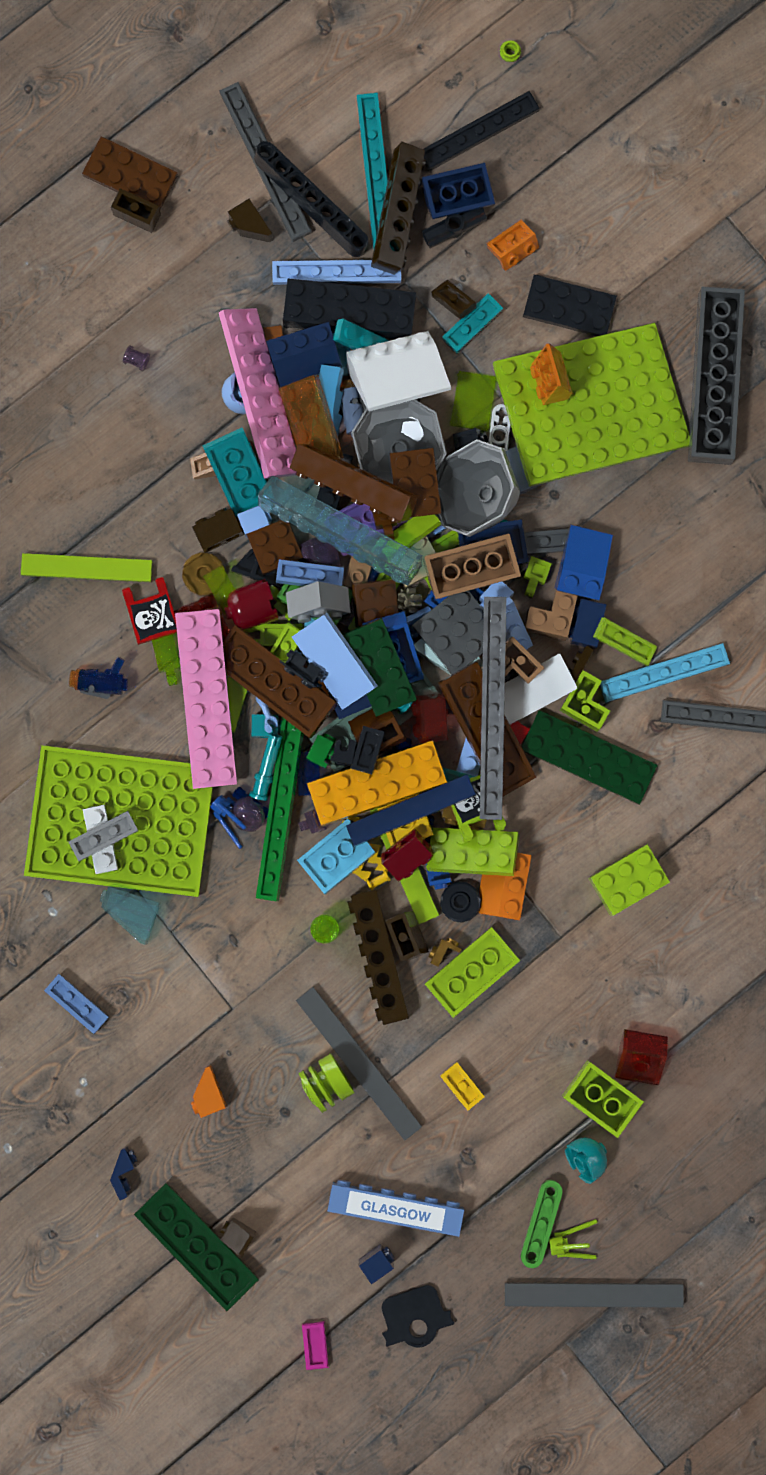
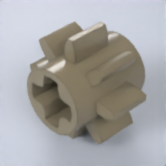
M416 588L400 589L401 593L397 595L398 608L402 609V612L405 611V614L417 612V609L422 606L421 594L416 593Z

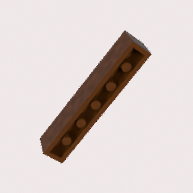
M298 444L290 465V469L296 471L297 476L304 479L309 477L315 480L314 484L326 488L328 486L333 489L332 492L339 496L347 495L351 497L353 503L370 506V511L389 515L388 519L396 523L410 520L419 497L309 444Z

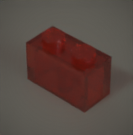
M440 693L416 696L417 700H415V703H412L413 716H416V724L413 725L414 736L421 743L448 740L445 697Z

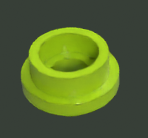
M510 40L501 45L500 56L504 61L514 62L520 57L521 48L517 42ZM512 50L514 54L509 55L506 51Z

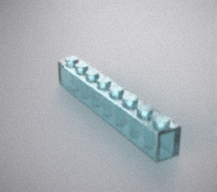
M271 476L258 494L259 506L265 512H271L282 521L290 522L297 526L302 532H308L316 536L319 541L331 544L339 552L347 553L358 562L370 565L375 571L390 576L397 583H403L408 586L422 567L421 554L274 476Z

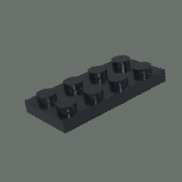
M534 274L523 317L598 337L606 335L608 332L617 296Z

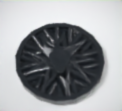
M455 882L444 889L440 905L442 912L448 919L464 923L472 920L478 914L481 907V898L473 885L467 882Z

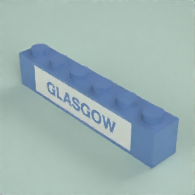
M338 1180L337 1183L333 1182L327 1212L460 1236L464 1208L460 1207L459 1202L447 1201V1204L439 1203L437 1198L425 1196V1200L416 1198V1194L403 1192L402 1196L394 1194V1190L381 1188V1191L372 1190L373 1186L360 1184L359 1187L350 1186L351 1182L345 1180Z

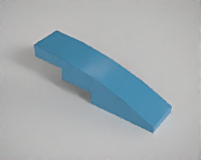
M321 365L314 406L312 446L334 455L342 415L338 413L343 392L339 390L344 369Z

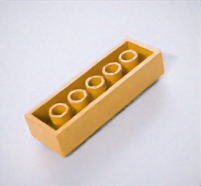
M430 741L378 759L373 775L348 769L309 782L307 785L320 824L323 827L429 791L447 783L434 743Z

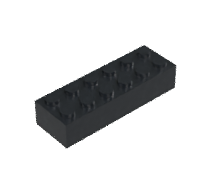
M288 278L283 326L285 328L304 330L329 322L332 333H335L338 319H345L385 339L395 340L412 335L416 292Z

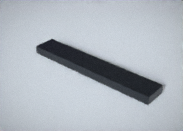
M530 91L425 147L424 159H426L425 166L430 172L539 112L540 108Z

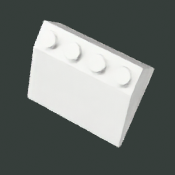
M428 331L346 352L348 373L368 411L451 390V385L437 346Z

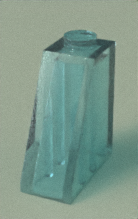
M108 886L107 890H103L100 897V902H102L101 908L139 943L147 945L160 902Z

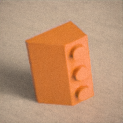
M517 853L514 876L482 874L479 888L481 898L479 914L520 921L531 855Z

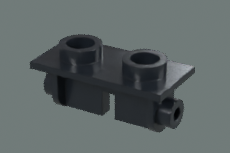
M291 649L287 653L288 660H280V663L285 666L284 670L293 676H299L302 679L301 683L310 689L322 687L318 682H322L326 678L324 670L313 662H310L307 668L304 667L309 659L297 650L293 651Z

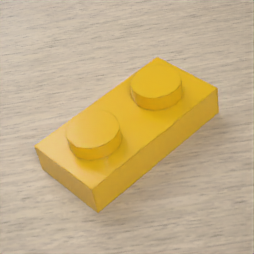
M458 1062L454 1063L440 1075L467 1111L485 1097Z

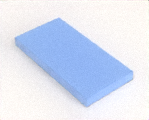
M325 613L292 636L304 656L309 659V663L313 662L324 670L326 678L323 680V683L342 710L378 686L328 613Z

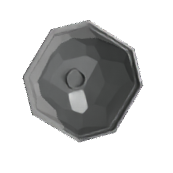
M417 400L373 411H368L366 408L351 432L360 469L392 484L389 453L433 448L436 471L447 455L437 413Z
M478 439L445 457L436 472L441 507L439 517L442 526L469 537L496 526L516 506L519 499L520 489L505 450Z

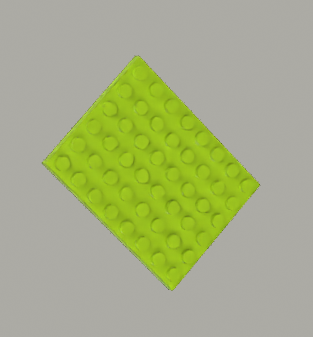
M655 323L556 346L555 348L562 354L573 393L568 400L543 405L542 400L537 396L536 379H533L531 375V364L541 350L493 362V368L529 487L689 447V432Z
M41 745L24 876L199 897L213 787L193 789L190 763ZM105 805L108 821L128 811L138 832L113 844L118 870L95 874L92 855L79 862L68 842L87 832L83 809Z

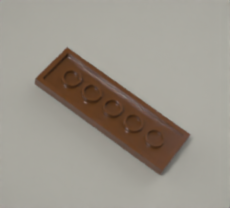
M234 626L223 640L226 674L306 736L312 738L338 703L320 689L306 687L301 683L302 679L299 676H293L284 670L285 666L280 663L278 657L237 626Z
M474 662L441 680L438 684L481 766L483 672L478 662ZM505 715L502 797L537 778Z

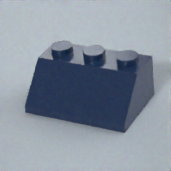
M485 163L422 177V189L432 220L495 205Z
M329 322L266 341L281 388L319 377L321 365L342 368Z

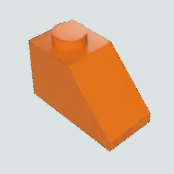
M211 1065L205 1068L193 1095L194 1101L191 1102L195 1115L199 1114L200 1118L227 1107Z

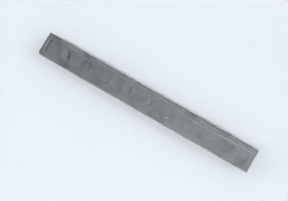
M484 597L480 819L502 820L506 597Z

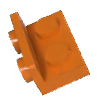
M519 220L489 241L487 247L500 261L502 268L507 271L537 250L539 244L536 234L522 220Z

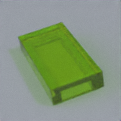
M221 565L203 577L223 613L226 614L224 607L228 606L227 597L235 588Z

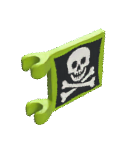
M481 775L470 778L476 796L451 806L464 842H469L473 838L469 825L485 820L480 819ZM503 816L502 820H493L496 831L505 829L506 822Z

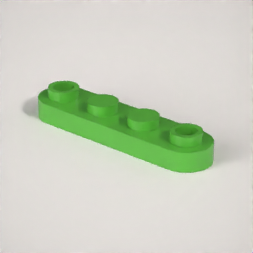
M555 1180L544 1181L539 1189L520 1254L523 1264L528 1268L538 1267L545 1255L562 1197V1187ZM549 1187H553L555 1189V1192L552 1195L547 1194V1189ZM529 1252H534L536 1254L534 1259H529L527 1257Z

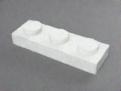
M105 805L83 809L87 832L108 821ZM113 845L92 855L95 874L118 870Z

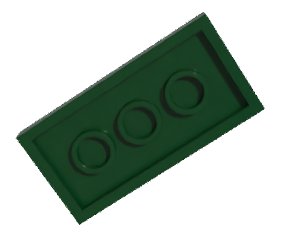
M382 618L342 634L378 685L366 694L376 717L417 700Z

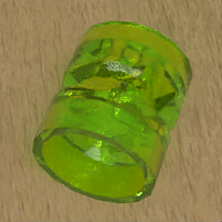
M320 915L311 924V935L317 942L323 944L330 943L339 934V924L332 916Z

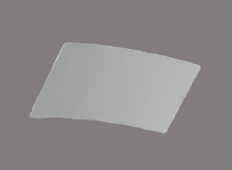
M557 654L541 663L544 669L529 684L520 676L505 683L504 715L509 724L524 718L577 689L561 654Z

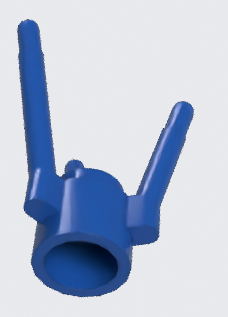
M220 795L211 804L210 808L214 811L213 815L222 824L236 846L241 849L242 845L223 817L229 816L242 829H246V826L231 812L233 807L252 817H256V814L236 803L230 797L225 798L223 795Z

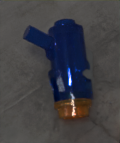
M117 656L112 668L106 669L104 672L99 671V669L85 670L77 668L76 670H71L69 687L79 690L80 693L108 699L111 694L122 695L123 691H127L128 678H125L124 674L119 673L125 660Z

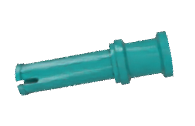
M273 733L268 735L261 766L254 775L256 780L253 790L249 793L251 797L263 801L269 798L267 794L270 783H273L272 772L283 738L278 734L273 736Z

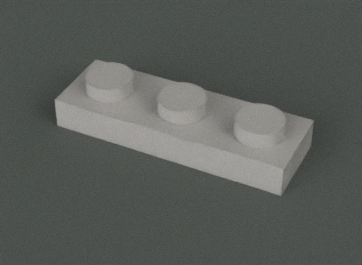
M127 811L68 842L77 860L80 862L138 832V829Z

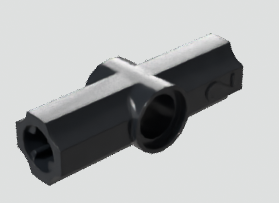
M483 208L450 215L446 219L422 230V235L425 243L431 249L451 238H458L463 232L487 221V217ZM452 222H456L460 225V227L458 229H452L450 228L449 224Z

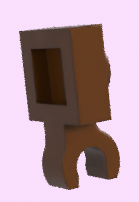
M372 512L376 530L383 529L386 542L394 541L392 527L398 526V524L389 520V515Z

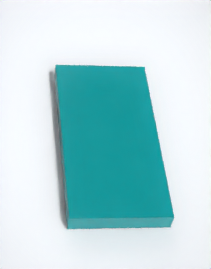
M242 427L203 445V449L236 518H238L237 514L259 505H266L275 500Z

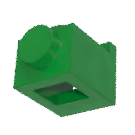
M325 733L323 736L318 734L306 759L327 769L328 764L325 761L327 759L330 760L331 756H333L335 749L333 746L336 739Z

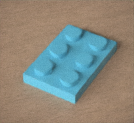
M346 819L297 860L325 895L376 853L368 842L358 846L353 845L346 825L351 824L349 819Z

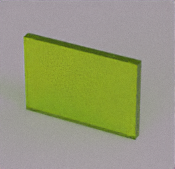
M459 371L450 426L467 429L478 428L488 432L495 383L497 382L496 376Z

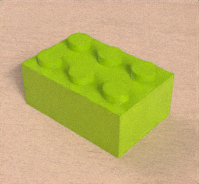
M648 844L588 878L610 916L616 915L670 883Z
M588 1060L562 1094L564 1099L617 1138L644 1103V1101Z

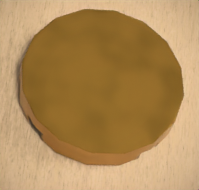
M197 553L185 562L182 570V579L185 586L192 593L199 596H209L216 593L222 587L225 580V569L222 562L215 555Z

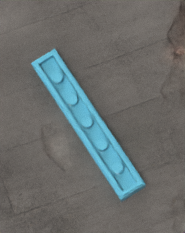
M724 643L603 680L600 688L605 703L723 667L729 665L730 662Z

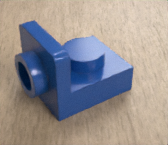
M427 871L429 886H434L435 890L448 888L447 883H451L449 872Z

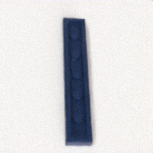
M467 774L346 825L353 845L358 846L476 796V793Z

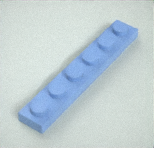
M372 260L272 261L273 285H287L288 278L336 284L401 283V269L393 275L371 267Z

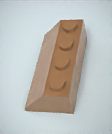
M510 534L431 554L423 558L428 581L435 599L521 577Z

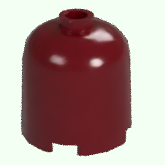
M266 579L237 588L229 593L227 597L228 606L224 607L227 619H232L237 627L247 629L278 620L277 610L273 609L271 603L273 596Z

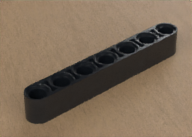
M260 142L254 156L256 165L349 255L353 257L362 256L369 242L366 233L271 142ZM265 152L269 157H264L260 153ZM276 167H281L285 171L279 172ZM297 182L300 187H295L291 183ZM307 197H313L316 201L310 202ZM322 212L330 213L331 217L324 216ZM337 227H344L346 232L340 231ZM357 241L361 243L362 246L357 247L353 244V242Z

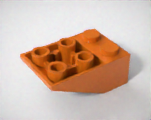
M546 344L530 367L531 375L537 382V396L542 400L543 405L568 400L573 394L561 352L551 344Z

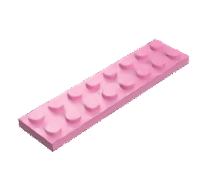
M257 308L222 310L219 312V317L264 479L294 476L296 471L290 469V465L296 448Z
M219 609L175 613L193 789L237 784L220 611Z

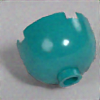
M585 1137L574 1140L566 1146L568 1147L565 1149L566 1158L573 1170L577 1167L581 1173L578 1176L581 1180L591 1184L605 1173L607 1169V1150L602 1143Z

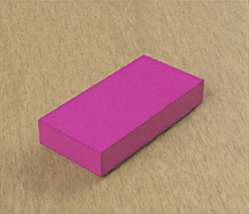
M324 1321L302 1323L306 1370L329 1368Z

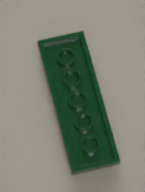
M538 710L521 747L525 753L640 805L658 766Z
M167 1182L134 1214L226 1312L259 1280L257 1275L232 1249L221 1241V1238Z

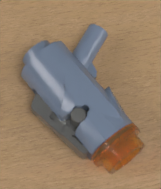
M352 379L342 381L339 391L343 392L340 411H343L338 435L346 430L347 435H351L352 438L351 432L364 413L366 406Z

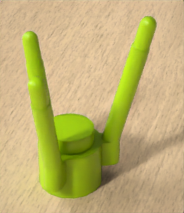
M595 1219L563 1232L554 1233L555 1237L549 1238L551 1256L557 1255V1258L596 1259V1255L569 1252V1249L589 1248V1243L568 1244L567 1238L563 1237L597 1224L598 1221Z

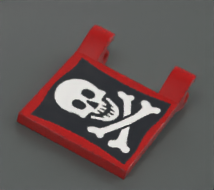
M163 577L155 580L159 594L138 601L134 600L133 593L129 587L122 589L138 645L177 633L176 617Z

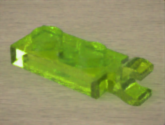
M172 634L152 641L159 673L166 672L169 686L178 684L175 669L181 668Z

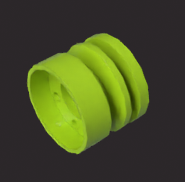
M331 1053L318 1061L322 1071L317 1072L314 1067L309 1066L308 1069L312 1077L309 1078L304 1070L298 1073L305 1093L322 1113L327 1111L323 1102L325 1099L331 1107L335 1106L333 1094L336 1093L343 1101L355 1093Z

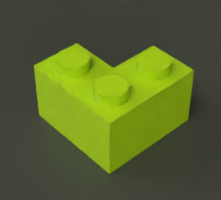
M583 670L575 683L577 689L568 694L559 711L598 732L610 713V710L592 701L602 681Z

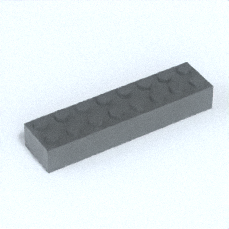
M701 287L698 293L688 462L731 465L735 460L744 289Z

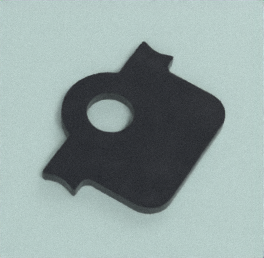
M424 1285L388 1297L382 1303V1312L388 1328L387 1331L382 1332L386 1340V1347L403 1341L412 1347H425L433 1341L437 1330L455 1324L451 1318V1310L444 1311L442 1309L437 1291L431 1285ZM414 1320H422L427 1325V1331L421 1337L413 1336L409 1330L410 1324Z

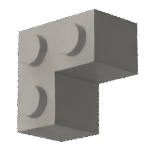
M317 581L286 592L288 618L296 619L299 623L310 622L311 618L321 617L325 613H328L332 620H339L342 618V615L351 613L348 587Z

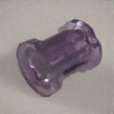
M129 345L122 362L124 364H132L139 367V370L144 371L149 362L150 354H144Z

